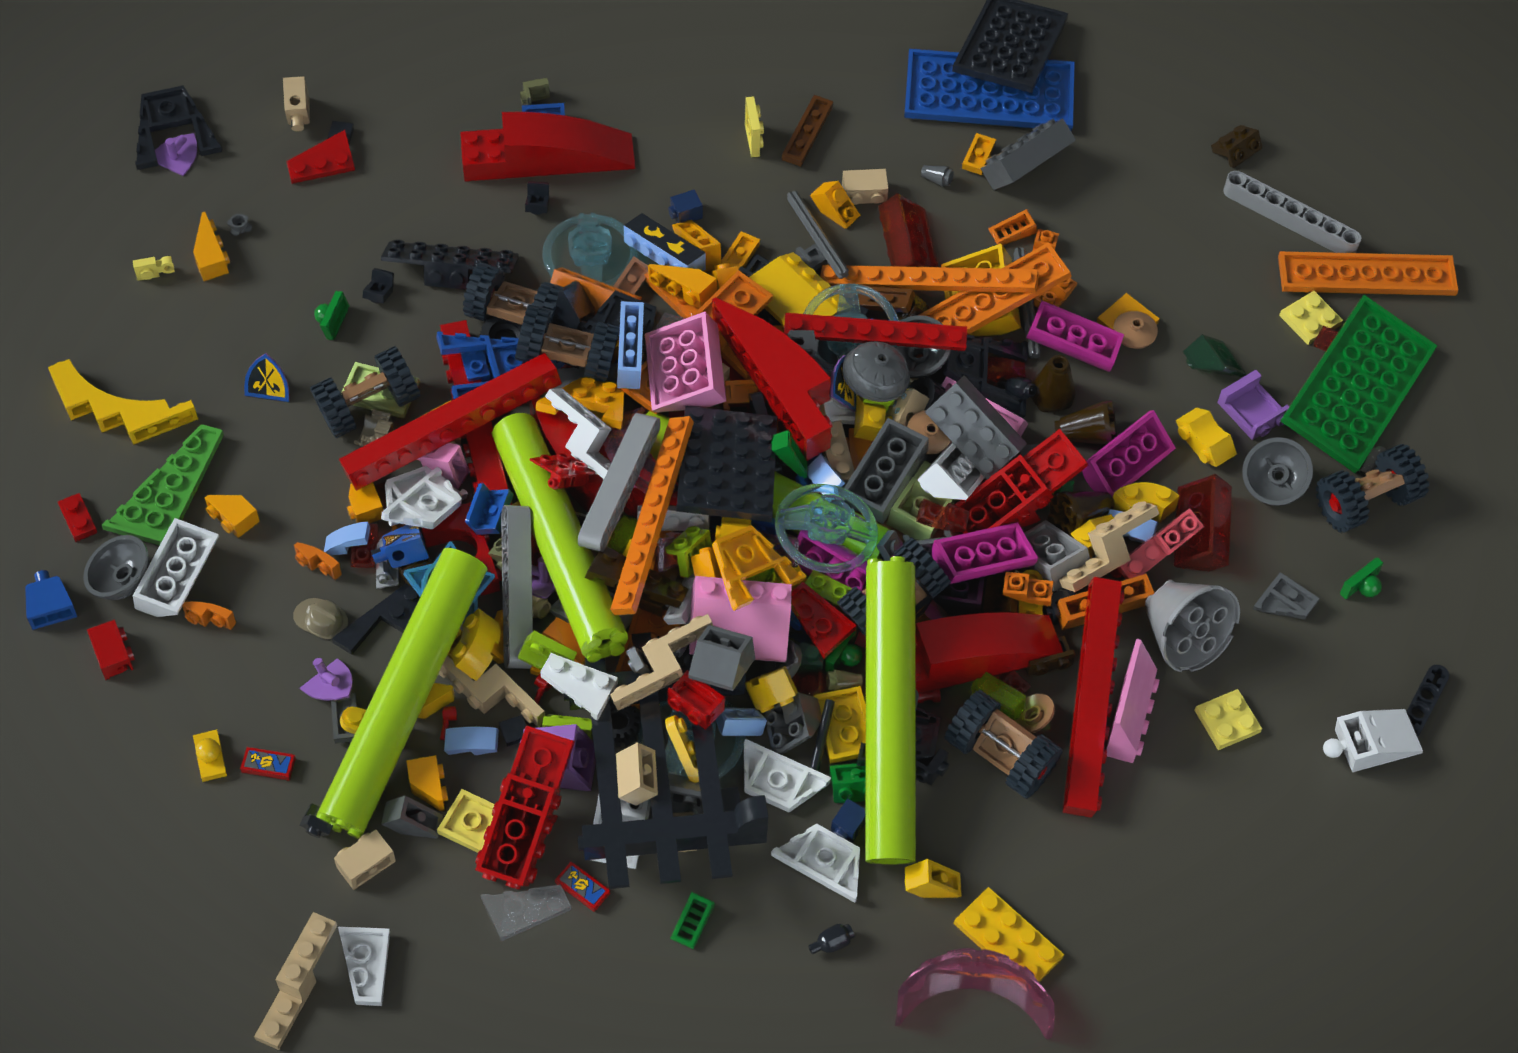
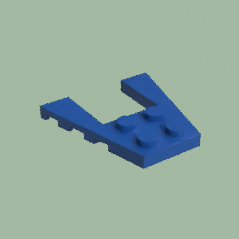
M437 332L436 338L441 355L486 350L494 378L525 363L515 360L519 338L501 337L500 340L490 339L487 335H480V338L466 337V334L455 333V336ZM489 381L454 385L451 390L453 399Z

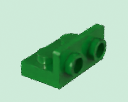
M857 764L830 766L834 803H845L847 798L853 802L865 801L866 766H856Z

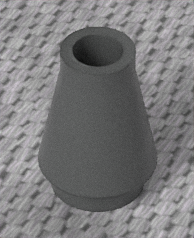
M924 165L921 170V177L942 187L950 186L953 182L954 170L950 169L949 166Z

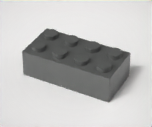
M1053 118L1046 123H1041L1033 128L1031 133L1018 138V142L1006 146L1001 150V153L985 160L987 164L980 169L992 189L995 190L1015 182L1076 141L1065 120L1062 118L1055 121Z
M965 376L958 380L925 411L931 420L987 480L1016 456L1027 444Z
M887 418L842 490V503L884 524L891 508L928 452L929 438Z

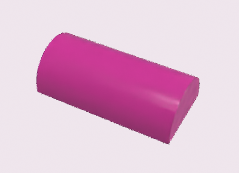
M1041 301L1026 338L1110 372L1115 363L1124 334Z
M1151 410L1087 460L1089 466L1082 470L1083 476L1094 492H1107L1113 498L1115 491L1123 486L1134 483L1176 448L1155 411Z
M1018 522L934 540L932 546V558L951 581L950 584L1035 565L1038 560Z
M806 524L800 531L788 559L791 562L797 563L802 572L810 576L813 570H816L850 588L857 587L861 592L865 590L867 560L809 524Z

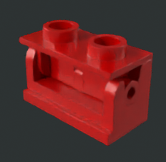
M115 619L87 629L105 680L125 672L128 669L127 665L130 666L131 671L134 670L131 661L135 660L130 646L125 647L124 641L128 640L123 627L118 628Z
M687 670L672 688H668V703L672 709L686 715L694 725H699L706 730L724 712L725 697L706 683L690 679L689 671Z

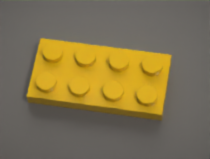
M989 887L954 920V925L1028 992L1064 957V954Z

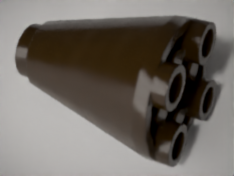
M1062 355L1053 356L1033 381V384L1037 387V392L1031 398L1041 412H1059L1070 408L1076 394L1067 358Z
M1101 401L1061 417L1060 420L1055 421V432L1061 429L1071 442L1106 446L1117 437L1112 401Z
M1063 491L1052 494L1053 498L1050 499L1048 522L1071 536L1073 531L1088 520L1108 514L1109 510L1114 507L1113 498L1107 492Z

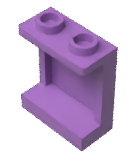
M1257 370L1221 390L1217 402L1251 440L1259 436L1264 437L1275 426H1282L1283 423L1280 420L1289 408L1288 404L1281 407L1259 384L1261 374Z

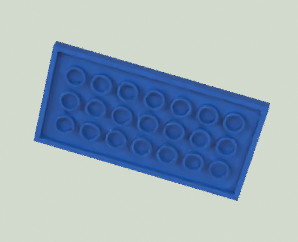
M909 49L904 118L1035 128L1053 118L1055 121L1063 118L1070 131H1072L1075 62L1048 60L1033 92L1030 93L952 72L953 64L959 52Z

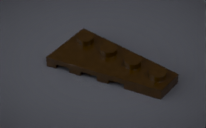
M606 547L603 552L599 551L585 578L593 580L596 577L605 580L604 584L614 587L615 584L618 585L626 557L614 549ZM649 569L642 593L648 594L651 600L679 609L689 588L661 575L657 571Z

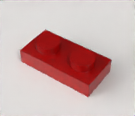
M80 493L58 501V505L75 542L98 533Z

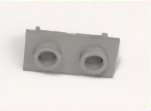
M382 539L377 543L376 549L383 546ZM389 560L376 564V589L399 585L398 567L392 568Z

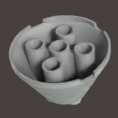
M1168 580L1145 601L1147 616L1163 659L1171 668L1178 672H1182V670L1194 672L1216 660L1234 637L1231 635L1234 624H1239L1240 605L1234 593L1222 586L1179 583Z

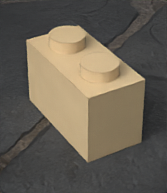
M886 169L843 171L842 187L854 205L887 202L888 182Z
M637 742L616 753L618 798L637 806L658 795L655 750Z
M377 830L362 835L357 843L351 847L343 848L334 857L337 869L353 890L396 862L393 850Z

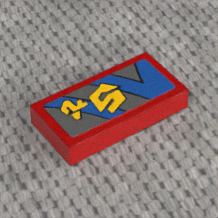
M247 747L240 770L241 773L290 781L296 757L293 754Z
M570 862L555 879V883L593 912L610 895L608 888L573 862Z

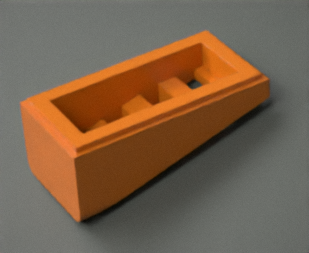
M1027 209L988 228L997 245H1005L1029 237L1038 231L1037 225ZM1017 225L1019 230L1016 231L1013 226ZM1007 228H1009L1010 231L1012 232V233L1009 234V235H1008L1007 231L1005 230V229H1007ZM998 231H1001L1003 233V238H1000V236L997 233Z

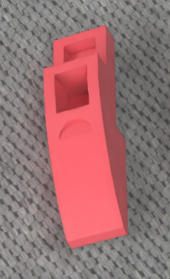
M1189 508L1129 554L1130 561L1117 569L1125 579L1145 574L1204 527L1203 524Z

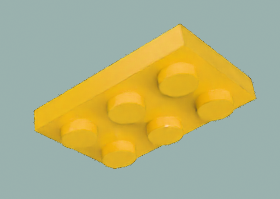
M861 686L813 695V697L818 698L821 714L823 713L826 699L835 701L825 743L830 764L857 759L861 742L866 743V704Z

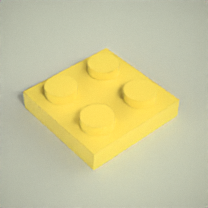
M754 96L746 97L745 129L751 158L760 157V148H763V137L760 134H764L763 121H759L761 117L760 106L755 104Z
M1315 291L1282 309L1279 315L1307 345L1338 328L1343 322V319Z
M1238 689L1196 706L1194 710L1218 750L1259 734L1262 730V727Z
M461 789L437 829L438 834L478 853L483 848L485 842L484 833L486 828L490 826L493 818L492 810L494 804Z

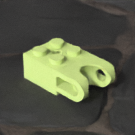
M927 461L923 462L915 476L911 478L891 508L887 520V525L905 535H909V537L914 538L916 541L932 539L947 517L948 513L946 511L958 500L933 497L922 489L918 479L931 465Z

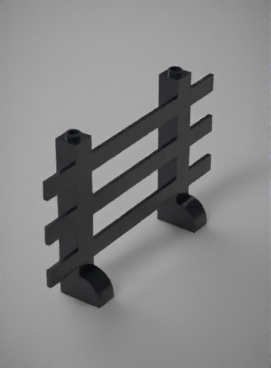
M651 632L631 634L632 646L642 650V647L651 640ZM689 645L683 653L684 666H680L683 675L687 670L690 671L693 655L689 654ZM585 657L586 666L606 673L605 658L592 663ZM633 671L607 673L618 677L616 688L625 684L629 685L642 675ZM746 673L733 691L710 684L707 685L723 696L745 694ZM676 682L633 703L640 705L644 745L655 750L658 795L651 798L653 819L622 821L610 706H615L612 698L610 697L598 721L591 716L602 824L582 825V835L577 836L579 851H584L585 860L606 858L609 889L630 887L626 856L657 854L660 884L681 882L678 851L708 849L712 879L733 876L729 846L767 843L768 811L765 795L747 798L737 804L734 811L724 812L712 724L705 730L701 726L692 723L703 814L673 817L659 702L668 701V688H672ZM563 693L564 701H569L570 710L585 709L577 706L572 698Z

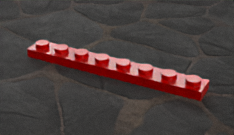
M785 313L784 334L786 335L790 330H814L815 340L853 343L883 342L892 346L966 350V326Z

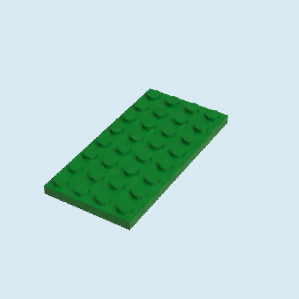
M1363 295L1280 421L1350 471L1356 473L1437 345L1369 297Z

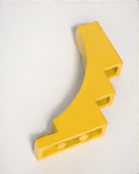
M70 359L57 362L48 367L70 420L93 412L101 432L124 424L133 445L198 420L191 400L169 408L165 399L140 401L116 397L87 382L74 368Z

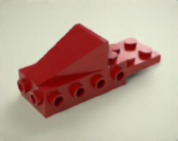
M1059 429L1025 456L1020 454L1011 460L1001 470L978 486L969 498L955 503L946 511L952 518L949 523L957 533L962 531L963 534L1017 522L1021 528L1037 523L1041 519L1035 511L1038 508L1042 509L1047 506L1050 499L1053 498L1052 493L1088 467L1089 464L1062 430Z
M526 725L511 772L507 774V777H504L501 783V795L499 801H496L494 804L491 824L484 833L485 842L483 848L476 857L475 864L477 866L475 870L482 872L483 878L495 882L497 878L507 881L506 886L520 890L521 886L529 887V884L534 882L538 871L535 868L537 860L542 858L546 848V844H543L544 839L550 834L558 818V815L553 814V812L558 810L561 804L562 796L559 795L561 791L559 788L575 741Z

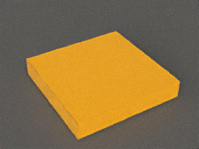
M1125 293L1097 318V323L1113 329L1117 317L1129 311H1138L1149 315L1156 325L1159 323L1160 318L1129 294Z

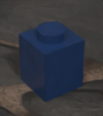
M695 189L670 197L668 211L671 219H675L677 223L703 219V205Z
M847 798L832 820L831 832L853 843L865 825V808Z

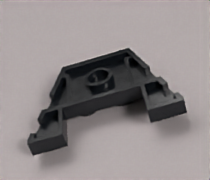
M917 707L916 760L921 763H928L934 758L941 718ZM861 742L856 766H866V743Z

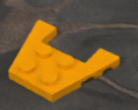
M581 377L562 387L588 410L605 413L602 416V421L606 425L622 429L624 392L621 388H617L615 383L600 382L593 378ZM546 397L536 402V411L556 415L559 410L551 405L552 402Z
M752 525L718 538L712 544L733 611L751 604L754 600L742 582L745 579L771 568L775 569L784 584H792L793 586L802 582L807 577L801 570L799 572L790 565L791 561L786 556L781 557L772 549L774 545Z

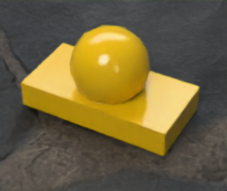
M218 730L193 735L202 782L227 776Z

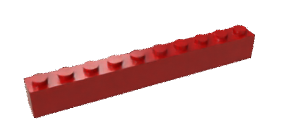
M466 320L440 325V331L443 332V335L455 336V333L466 334V337H470ZM461 353L442 355L444 366L448 365L449 370L446 371L448 384L453 383L454 386L482 382L481 379L470 382L467 380ZM491 421L461 436V439H466L467 444L463 445L466 458L470 457L472 462L468 463L470 476H475L476 482H473L474 493L479 483H484L489 490L508 489L500 454L492 437L493 426Z
M543 353L341 457L339 461L346 476L357 491L544 394L549 389L561 385L562 382L558 371L546 353Z
M1093 577L1088 585L1062 813L1092 818L1096 811H1100L1102 796H1098L1099 787L1103 786L1105 774L1101 772V768L1107 758L1104 740H1108L1110 727L1106 726L1107 717L1109 718L1112 712V703H1109V695L1113 694L1115 681L1111 680L1112 672H1115L1117 666L1114 649L1118 648L1120 636L1116 635L1117 627H1120L1122 620L1119 605H1122L1125 593L1121 590V581Z

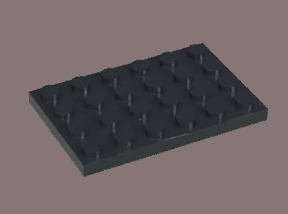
M986 0L953 64L952 72L1032 93L1068 20V13L1020 0Z
M685 406L684 417L690 416L694 424L679 470L676 512L772 522L776 454L772 451V436L777 434L778 416Z

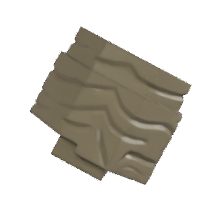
M374 409L371 413L372 415L365 414L362 433L359 439L354 441V444L363 447L394 431L391 414Z

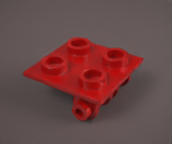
M563 452L552 456L541 455L540 457L530 458L531 462L551 473L548 486L554 490L584 486L589 480L588 475L596 473L588 468L587 464L572 459L570 454Z

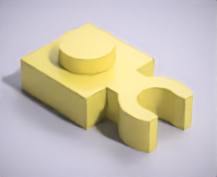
M171 256L162 257L160 260H156L155 257L133 260V267L138 281L160 277L159 273L161 272L167 274L175 272Z

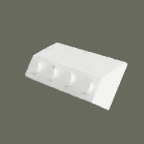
M952 442L919 477L918 481L922 489L933 497L966 500L985 477Z
M174 518L133 594L135 609L155 617L178 615L219 534Z

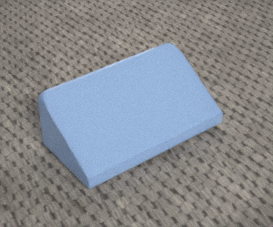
M725 708L724 712L716 719V722L723 736H761L767 720L755 708Z

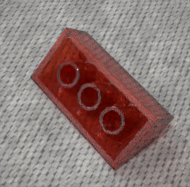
M898 193L879 205V218L883 226V236L886 240L887 254L890 258L891 266L938 267L925 209Z
M1217 474L1179 486L1177 494L1180 497L1177 503L1176 518L1190 508L1204 527L1174 551V566L1176 568L1208 572L1229 566L1232 486Z

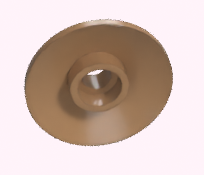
M1129 311L1117 317L1113 326V330L1124 334L1121 344L1133 349L1150 346L1155 341L1158 333L1155 321L1149 315L1138 311Z
M926 410L920 411L911 417L907 427L929 438V450L926 454L932 455L942 452L947 448L951 440L925 413ZM927 427L934 428L935 432H929Z
M1030 695L1022 699L1013 708L1010 718L1033 734L1043 729L1051 721L1055 712V705L1047 695Z

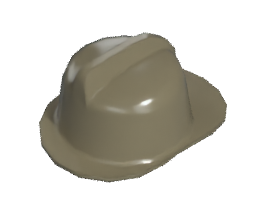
M318 598L306 599L298 604L293 612V619L298 627L323 639H332L348 626V618L345 612L329 600Z

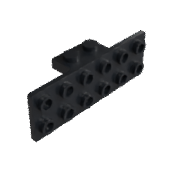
M403 240L390 241L381 255V261L424 265V286L467 290L466 285L469 283L470 269L476 268V265L480 264V262L502 268L505 273H513L519 259V254L513 253L511 250H502L500 252L492 251L489 248L477 250L470 249L468 246H458L456 248L448 247L446 244L405 243Z

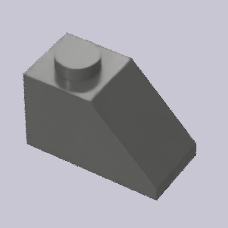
M402 796L386 802L381 825L399 834L436 839L439 837L437 829L442 822L443 814L407 796Z

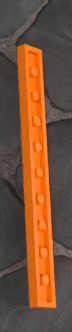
M822 265L820 277L828 282L832 288L835 284L926 291L1036 293L1039 279L1038 269L846 265L849 275L847 278L839 279L830 265Z
M690 416L669 418L610 608L614 615L636 614L694 424Z

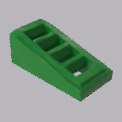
M787 430L774 434L772 436V451L800 477L807 478L808 461L804 458L791 432Z
M691 892L670 939L694 950L715 907V902ZM695 903L706 908L705 912L703 913L692 908L693 904ZM689 912L702 917L700 922L688 917ZM686 921L697 926L696 931L684 926V922ZM680 930L693 935L692 940L679 935Z

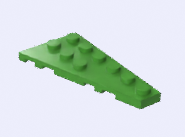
M201 424L183 442V446L175 454H171L166 459L167 462L160 469L157 468L133 492V497L125 505L122 504L110 520L107 519L102 524L103 530L120 535H132L142 541L160 546L174 518L183 519L224 436L223 430Z

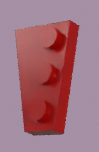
M345 130L286 161L292 184L355 171Z
M804 582L791 592V609L823 659L856 630L857 625Z

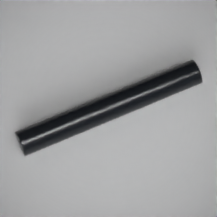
M829 699L825 700L810 768L818 772L835 701Z

